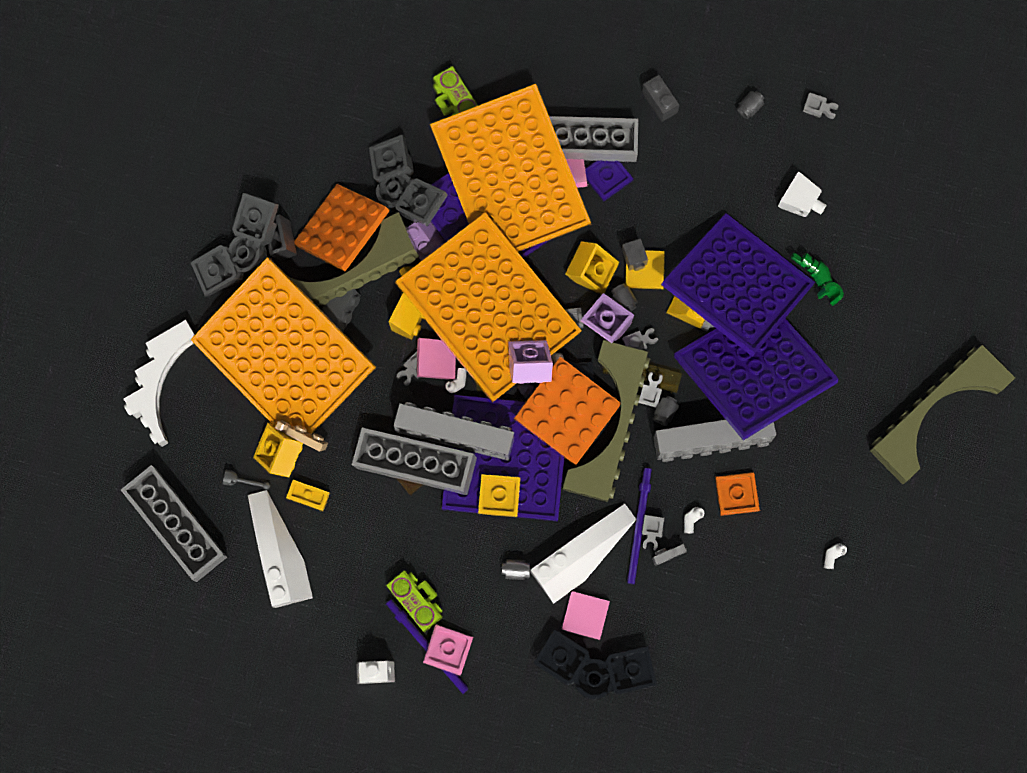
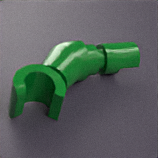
M793 252L791 259L803 268L807 267L806 270L810 272V276L814 278L818 287L822 288L818 291V299H822L827 295L832 306L843 298L844 293L837 283L832 282L829 268L822 261L812 260V256L808 253L800 257Z

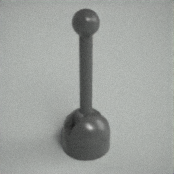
M228 469L225 471L224 485L232 486L237 482L263 487L265 490L270 488V483L268 482L260 483L238 478L236 472Z

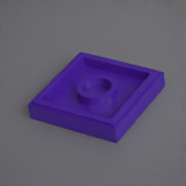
M598 160L585 169L588 183L603 202L633 181L632 176L620 161Z

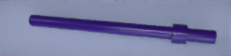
M644 468L642 483L639 485L640 498L627 579L628 584L634 585L648 493L651 491L650 477L652 469Z
M391 599L386 605L395 614V619L407 628L427 652L429 642L408 619L409 615L404 610H401ZM443 670L462 694L468 690V687L456 674Z

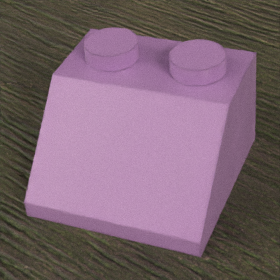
M419 222L407 227L420 256L417 258L419 263L445 244V241L431 222L428 227Z
M603 293L583 316L581 322L613 343L629 328L634 314Z
M547 340L508 342L512 383L551 382L553 362Z

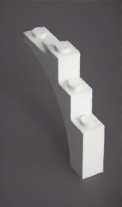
M186 320L146 343L148 347L146 352L152 361L135 370L137 374L135 380L141 389L124 398L126 402L124 408L127 413L136 418L140 417L145 428H150L152 433L149 435L154 444L158 443L162 447L169 443L160 419L159 401L162 385L175 360L188 347L194 344L191 339L195 334Z

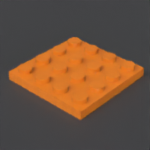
M336 184L294 241L295 245L346 271L390 210L382 204Z
M559 357L552 366L551 382L540 383L513 419L572 464L577 465L619 408L621 402L563 358Z

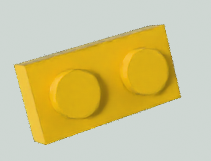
M293 480L286 498L324 511L330 493Z

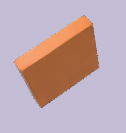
M754 472L715 477L720 516L760 511Z

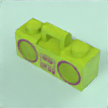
M453 66L434 77L433 88L437 94H441L435 101L445 116L452 112L453 116L478 106ZM447 99L451 106L448 107L444 100Z
M403 571L386 586L425 633L443 618L440 615L443 611L436 602L433 605L431 604V601L438 595L426 580L417 586L415 583L418 580L411 572L407 574ZM421 589L429 596L426 600L419 593Z

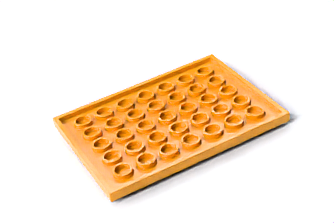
M536 84L430 124L469 224L486 213L517 252L591 224Z
M486 213L478 217L395 282L492 403L516 384L512 383L510 375L508 342L547 340L552 356L582 331Z
M266 258L191 339L273 425L276 426L278 421L281 422L283 420L291 426L300 425L306 428V432L313 434L376 368L363 352L270 258Z

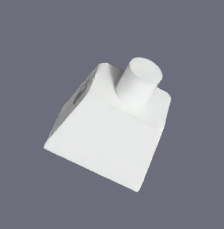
M798 172L778 207L807 217L811 209L822 214L827 205L817 200L822 192L821 189Z
M374 661L357 663V684L395 682L394 662Z

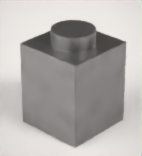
M641 239L622 245V252L628 269L638 271L645 268L648 258Z

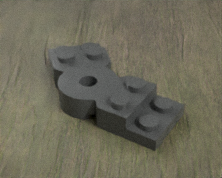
M403 135L369 147L373 177L379 183L376 187L378 200L389 210L398 211L403 217L428 227L448 194L417 178L414 180L410 179L414 171L411 156L407 151L406 138Z
M243 193L232 228L237 237L233 239L229 246L219 245L191 262L205 296H210L223 288H229L243 279L244 273H253L267 258L265 245L272 242L277 223H274L279 204Z

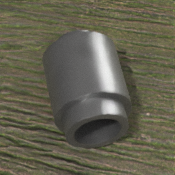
M751 91L739 103L737 111L746 119L752 117L764 105V97L758 91Z
M624 283L611 291L615 302L629 312L636 308L638 301L630 288L626 287Z
M670 396L662 397L654 412L653 420L664 426L671 423L679 407L676 404L677 400Z
M507 559V562L502 564V575H506L505 579L524 580V578H529L530 563L525 562V560Z

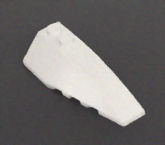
M265 490L248 495L256 540L272 607L277 608L313 598L304 559L268 491Z
M626 504L604 517L531 569L532 575L553 604L582 584L636 521V518Z

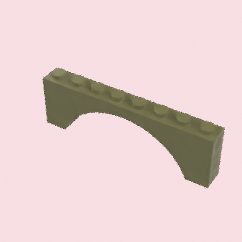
M398 212L381 222L379 235L373 248L356 267L347 273L321 282H303L290 279L318 307L326 305L331 299L344 296L352 289L361 288L365 283L377 280L382 275L393 272L404 264L412 263L420 256L405 221Z
M603 340L598 362L612 377L619 394L621 405L618 428L609 445L598 457L583 466L568 470L563 486L564 491L608 502L609 498L613 499L615 487H612L614 479L618 480L621 469L617 468L618 462H623L626 450H623L622 447L624 442L628 443L630 431H627L628 425L633 424L635 413L632 410L634 405L638 406L640 399L637 391L638 387H643L645 376H642V372L649 365L650 358L647 357L648 352Z
M983 345L978 349L976 347L972 348L966 354L968 358L965 361L961 359L953 366L955 371L951 375L947 372L940 379L942 383L938 387L933 385L926 392L928 396L924 400L920 398L912 405L915 408L910 413L906 411L899 418L901 422L897 426L893 423L885 431L887 435L883 439L879 436L872 443L874 447L870 452L902 484L906 483L921 469L916 450L917 435L924 416L934 403L949 394L964 390H982L998 394L1015 379Z

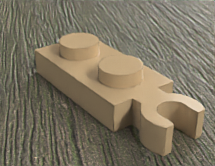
M281 420V422H277L275 429L286 433V435L319 452L326 450L328 442L324 441V437L315 433L312 435L306 432L307 429L300 425L291 426L289 423Z

